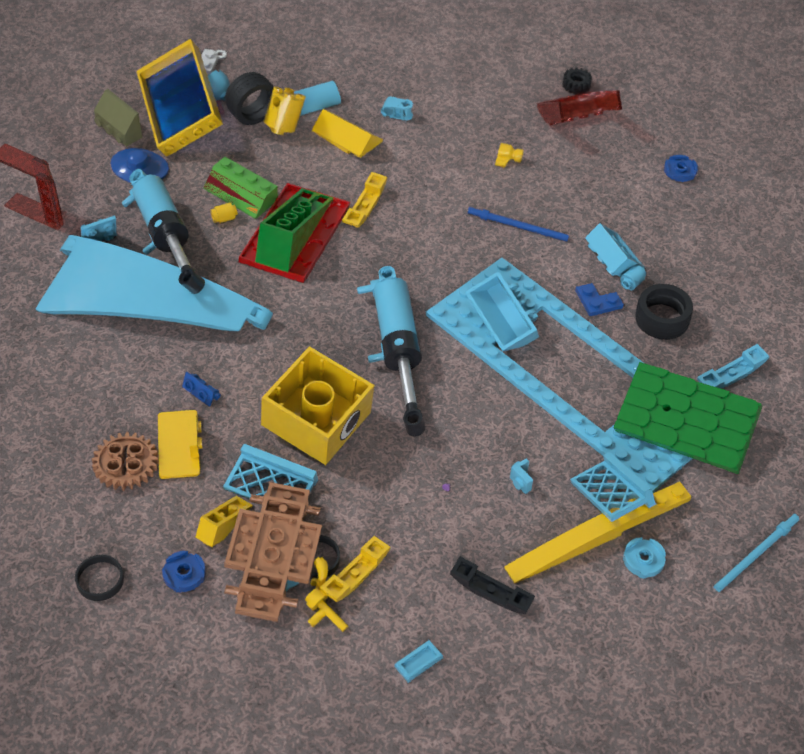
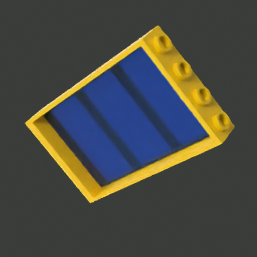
M192 39L187 40L136 71L156 145L164 156H170L223 125L200 50Z

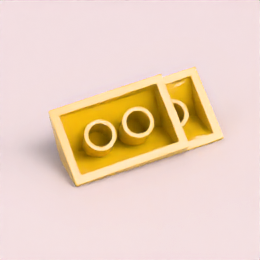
M324 109L312 128L314 133L347 154L351 152L359 158L383 142L382 138Z

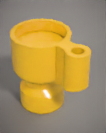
M501 143L495 166L505 168L511 159L521 163L524 150L514 149L510 144Z

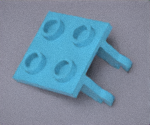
M115 215L103 220L98 219L97 222L88 225L84 224L80 227L81 237L109 241L117 236Z

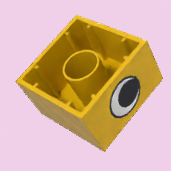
M309 346L262 397L261 425L326 465L371 413L375 385Z

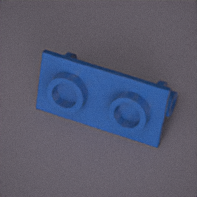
M185 373L182 387L209 407L213 399L218 400L221 396L218 389L210 385L206 386L207 383L197 374Z

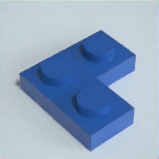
M593 283L577 286L575 289L589 317L623 309L624 304L617 292L600 296Z

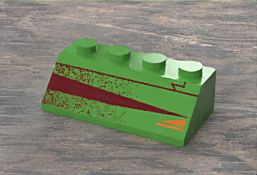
M227 157L222 158L213 166L203 189L223 201L231 202L237 209L254 219H257L270 208L278 198V187L275 184Z

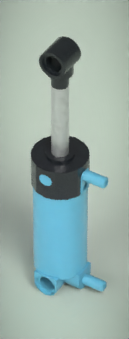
M136 169L129 178L133 185V188L129 191L130 196L122 202V205L127 207L133 201H136L148 227L152 242L143 249V253L148 255L155 248L163 252H172L181 271L178 279L179 283L192 294H197L203 289L205 280L191 267L182 247L189 238L188 229L178 213L163 180L156 175H146L141 169Z
M385 266L379 270V279L371 280L370 285L357 288L358 294L373 293L382 340V353L369 355L368 361L372 363L384 360L387 368L400 372L406 406L403 416L405 428L410 436H420L424 433L426 426L422 412L417 407L411 369L418 366L422 361V354L416 332L409 289L406 281L396 277L393 267Z

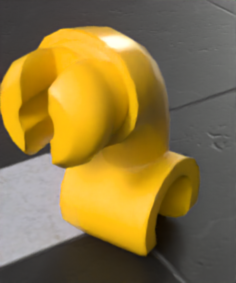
M317 557L314 560L318 578H313L310 582L311 586H316L315 588L319 590L326 582L328 574V564L323 557Z

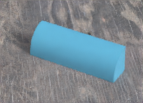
M334 81L294 92L295 94L306 96L300 116L341 104L339 90Z

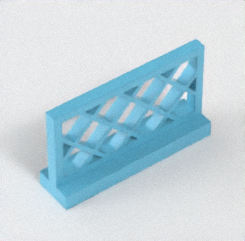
M243 444L240 450L241 455L223 488L250 499L251 494L248 488L260 485L262 492L256 495L264 496L267 491H264L262 483L270 480L277 483L275 479L281 476H285L289 480V483L283 485L294 487V485L303 483L307 485L306 489L311 491L312 487L318 482L317 471ZM244 461L251 463L253 466L252 469L244 472L241 471L240 467ZM263 469L270 471L271 475L262 479L259 478L257 473ZM255 473L257 481L246 484L244 476ZM242 478L243 486L237 488L230 486L233 480Z
M610 452L603 455V462L570 479L571 483L611 522L644 504L648 508L656 504L652 488ZM603 469L606 470L605 474H597ZM583 480H589L588 483H579ZM594 480H602V483L593 482ZM608 480H616L615 483H607ZM590 489H599L598 492H590ZM604 489H613L612 492H603ZM618 489H627L626 492H617ZM601 498H609L608 502H599ZM615 498H623L622 502H613ZM629 498H637L633 502H627ZM611 508H620L613 513L610 512Z

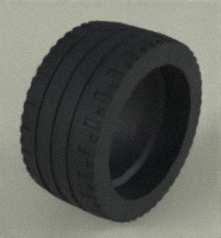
M258 72L244 73L236 78L228 87L225 95L226 106L242 124H258L264 121L274 86L265 76ZM261 90L260 95L252 104L242 107L248 96Z
M655 284L647 287L641 293L636 307L635 319L638 327L645 334L661 340L674 339L684 334L688 329L693 314V303L690 296L683 289L670 284ZM660 304L670 306L681 316L670 319L658 317L648 307Z

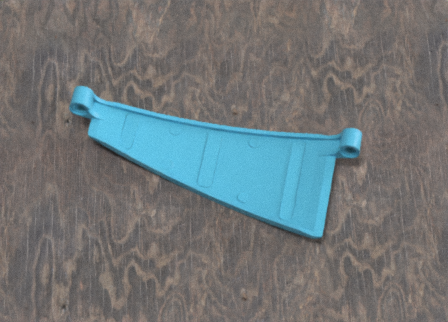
M69 235L61 247L60 252L62 251L69 257L36 307L37 311L48 314L134 317L237 332L241 330L246 320L250 324L252 323L253 326L265 330L273 317V313L269 309L203 278L205 280L203 289L197 294H192L178 281L181 274L179 267L126 248L74 235Z

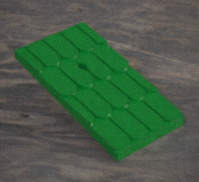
M639 362L613 428L622 434L739 475L762 410V404L756 400L730 393V391L671 373L669 370Z

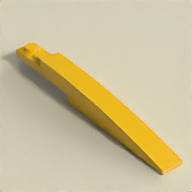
M677 482L653 493L656 504L650 508L644 504L613 522L602 513L504 566L514 584L615 539L621 536L625 530L689 502L691 495L681 482ZM633 498L627 502H633L637 500V498ZM612 508L610 512L613 513L620 508Z

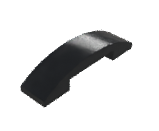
M459 556L450 571V575L474 594L507 610L520 614L527 613L535 599V595L518 586L515 589L510 588L478 571V565Z

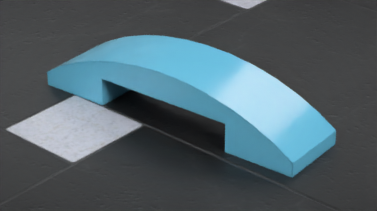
M756 344L743 351L740 358L716 371L711 369L698 376L697 380L700 383L723 389L754 372L770 356Z

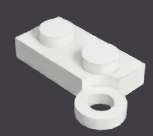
M204 49L202 60L208 75L213 72L218 59L226 57L227 54L224 50L214 52L211 49Z

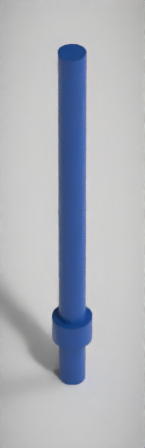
M472 207L468 209V214L478 216L482 220L487 221L489 219L566 242L569 239L567 234L493 214L489 210H479Z

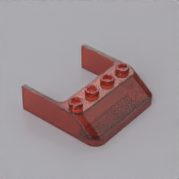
M620 90L591 91L536 103L537 110L545 123H549V125L574 121V117H579V119L588 118V114L592 113L596 116L604 114L603 111L623 110Z
M6 143L0 147V162L35 177L41 203L16 193L4 207L58 231L64 225L55 181L48 162Z

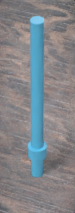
M793 514L785 522H781L769 537L713 587L718 592L722 591L781 536H786L791 531V527L800 520L798 515Z

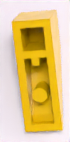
M236 495L201 516L195 538L202 541L205 545L215 546L223 541L234 529L239 509L250 510L253 505Z

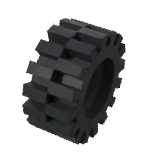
M575 67V69L570 68V71L567 69L563 76V88H565V91L569 90V93L574 92V95H577V93L582 95V92L584 94L587 93L591 88V73H588V70L583 71V68L579 70L578 67Z

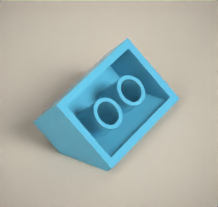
M599 223L585 237L589 242L588 247L598 254V260L607 265L606 270L612 276L617 275L621 277L630 268L637 265L645 269L644 265L620 235L605 225Z

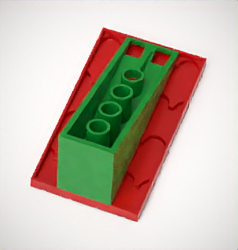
M287 183L240 254L238 262L304 283L347 213L350 202Z

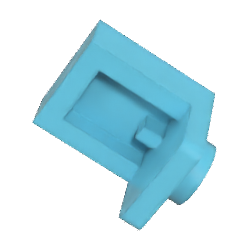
M527 458L513 464L510 479L513 481L516 489H521L525 494L532 490L533 479L526 473L529 467V460Z

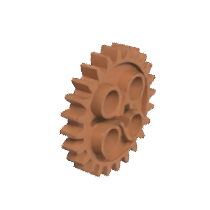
M126 432L123 437L118 433V438H114L111 435V441L104 439V446L98 445V451L93 452L92 467L96 478H99L101 484L105 482L107 488L113 484L114 490L121 486L122 491L125 490L126 486L133 490L134 484L141 487L140 482L144 481L147 483V476L153 477V471H157V464H159L155 444H151L150 439L145 440L144 435L137 438V433L129 436V433ZM128 447V448H127V456H128V457L126 458V474L123 475V474H124V466H123V464L125 463V454H124V453H125V448Z

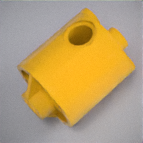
M274 86L263 122L275 134L284 135V132L294 133L306 96L295 94L291 88L285 87L283 90Z

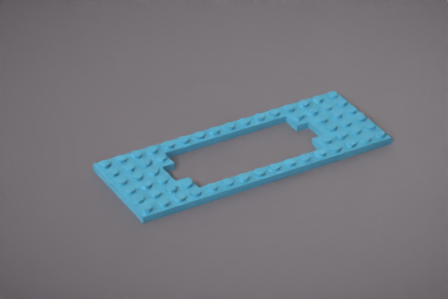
M504 258L497 260L426 311L428 318L602 456L608 452L612 453L651 487L653 493L693 459L617 432L613 428L614 425L604 432L494 346L497 343L465 292L499 271L507 285L518 283L521 292L516 298L519 302L521 300L526 301V305L522 307L525 312L535 309L538 313L540 310H543L632 378L639 362H642Z

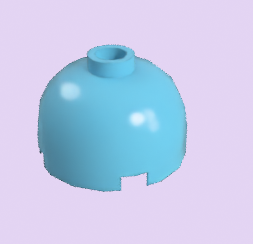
M220 69L219 72L214 70L208 75L215 100L219 102L220 100H225L230 81ZM200 86L198 93L206 99L204 87Z

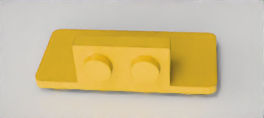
M196 410L161 412L158 414L159 477L161 479L194 477L200 474L199 449H203L202 437H199L198 433H202L201 421H198Z

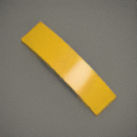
M371 172L360 197L353 208L348 209L342 219L343 223L358 228L365 222L383 192L387 182L386 176Z
M373 536L361 548L360 554L337 576H331L320 587V590L336 602L342 600L352 593L381 563L389 552L390 546L376 536Z

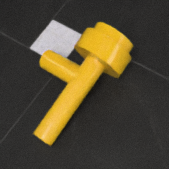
M318 588L312 590L305 598L306 605L312 611H315L317 608L320 610L307 622L314 627L327 616L342 632L345 631L348 625L325 603L328 596Z

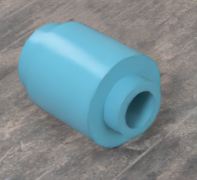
M639 265L633 266L621 276V285L625 289L634 290L645 280L646 271Z

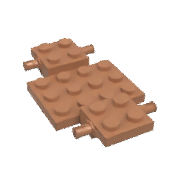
M269 482L268 490L264 496L251 494L250 503L262 504L260 513L239 509L224 563L225 568L244 571L239 587L226 584L224 594L237 596L235 614L278 622L280 611L284 605L297 608L298 599L286 597L287 580L309 584L322 530V525L303 521L306 514L316 516L320 514V507L309 506L310 490Z

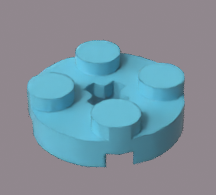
M643 537L631 540L626 545L623 555L624 564L627 569L640 578L658 575L663 570L666 561V553L662 545L653 539L642 540ZM640 555H648L649 558L648 560H643Z

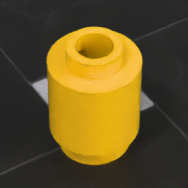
M231 202L215 206L214 209L210 210L213 222H219V224L234 220L235 215H238L236 206L232 205Z

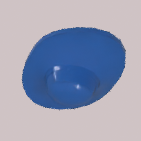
M130 148L119 151L111 159L113 172L119 178L131 183L130 175L136 169H141L146 175H156L162 180L169 172L168 163L164 158L142 148Z

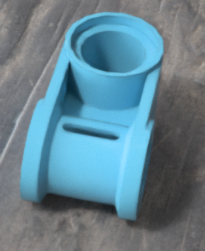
M387 97L381 108V114L384 117L389 116V118L410 120L413 118V113L411 112L413 102L408 99Z

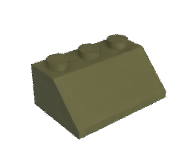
M106 89L94 109V121L97 126L103 127L108 135L114 136L118 143H122L127 147L142 138L139 113L109 89Z

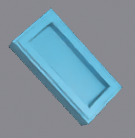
M428 640L395 663L394 667L407 682H410L440 661L443 655Z

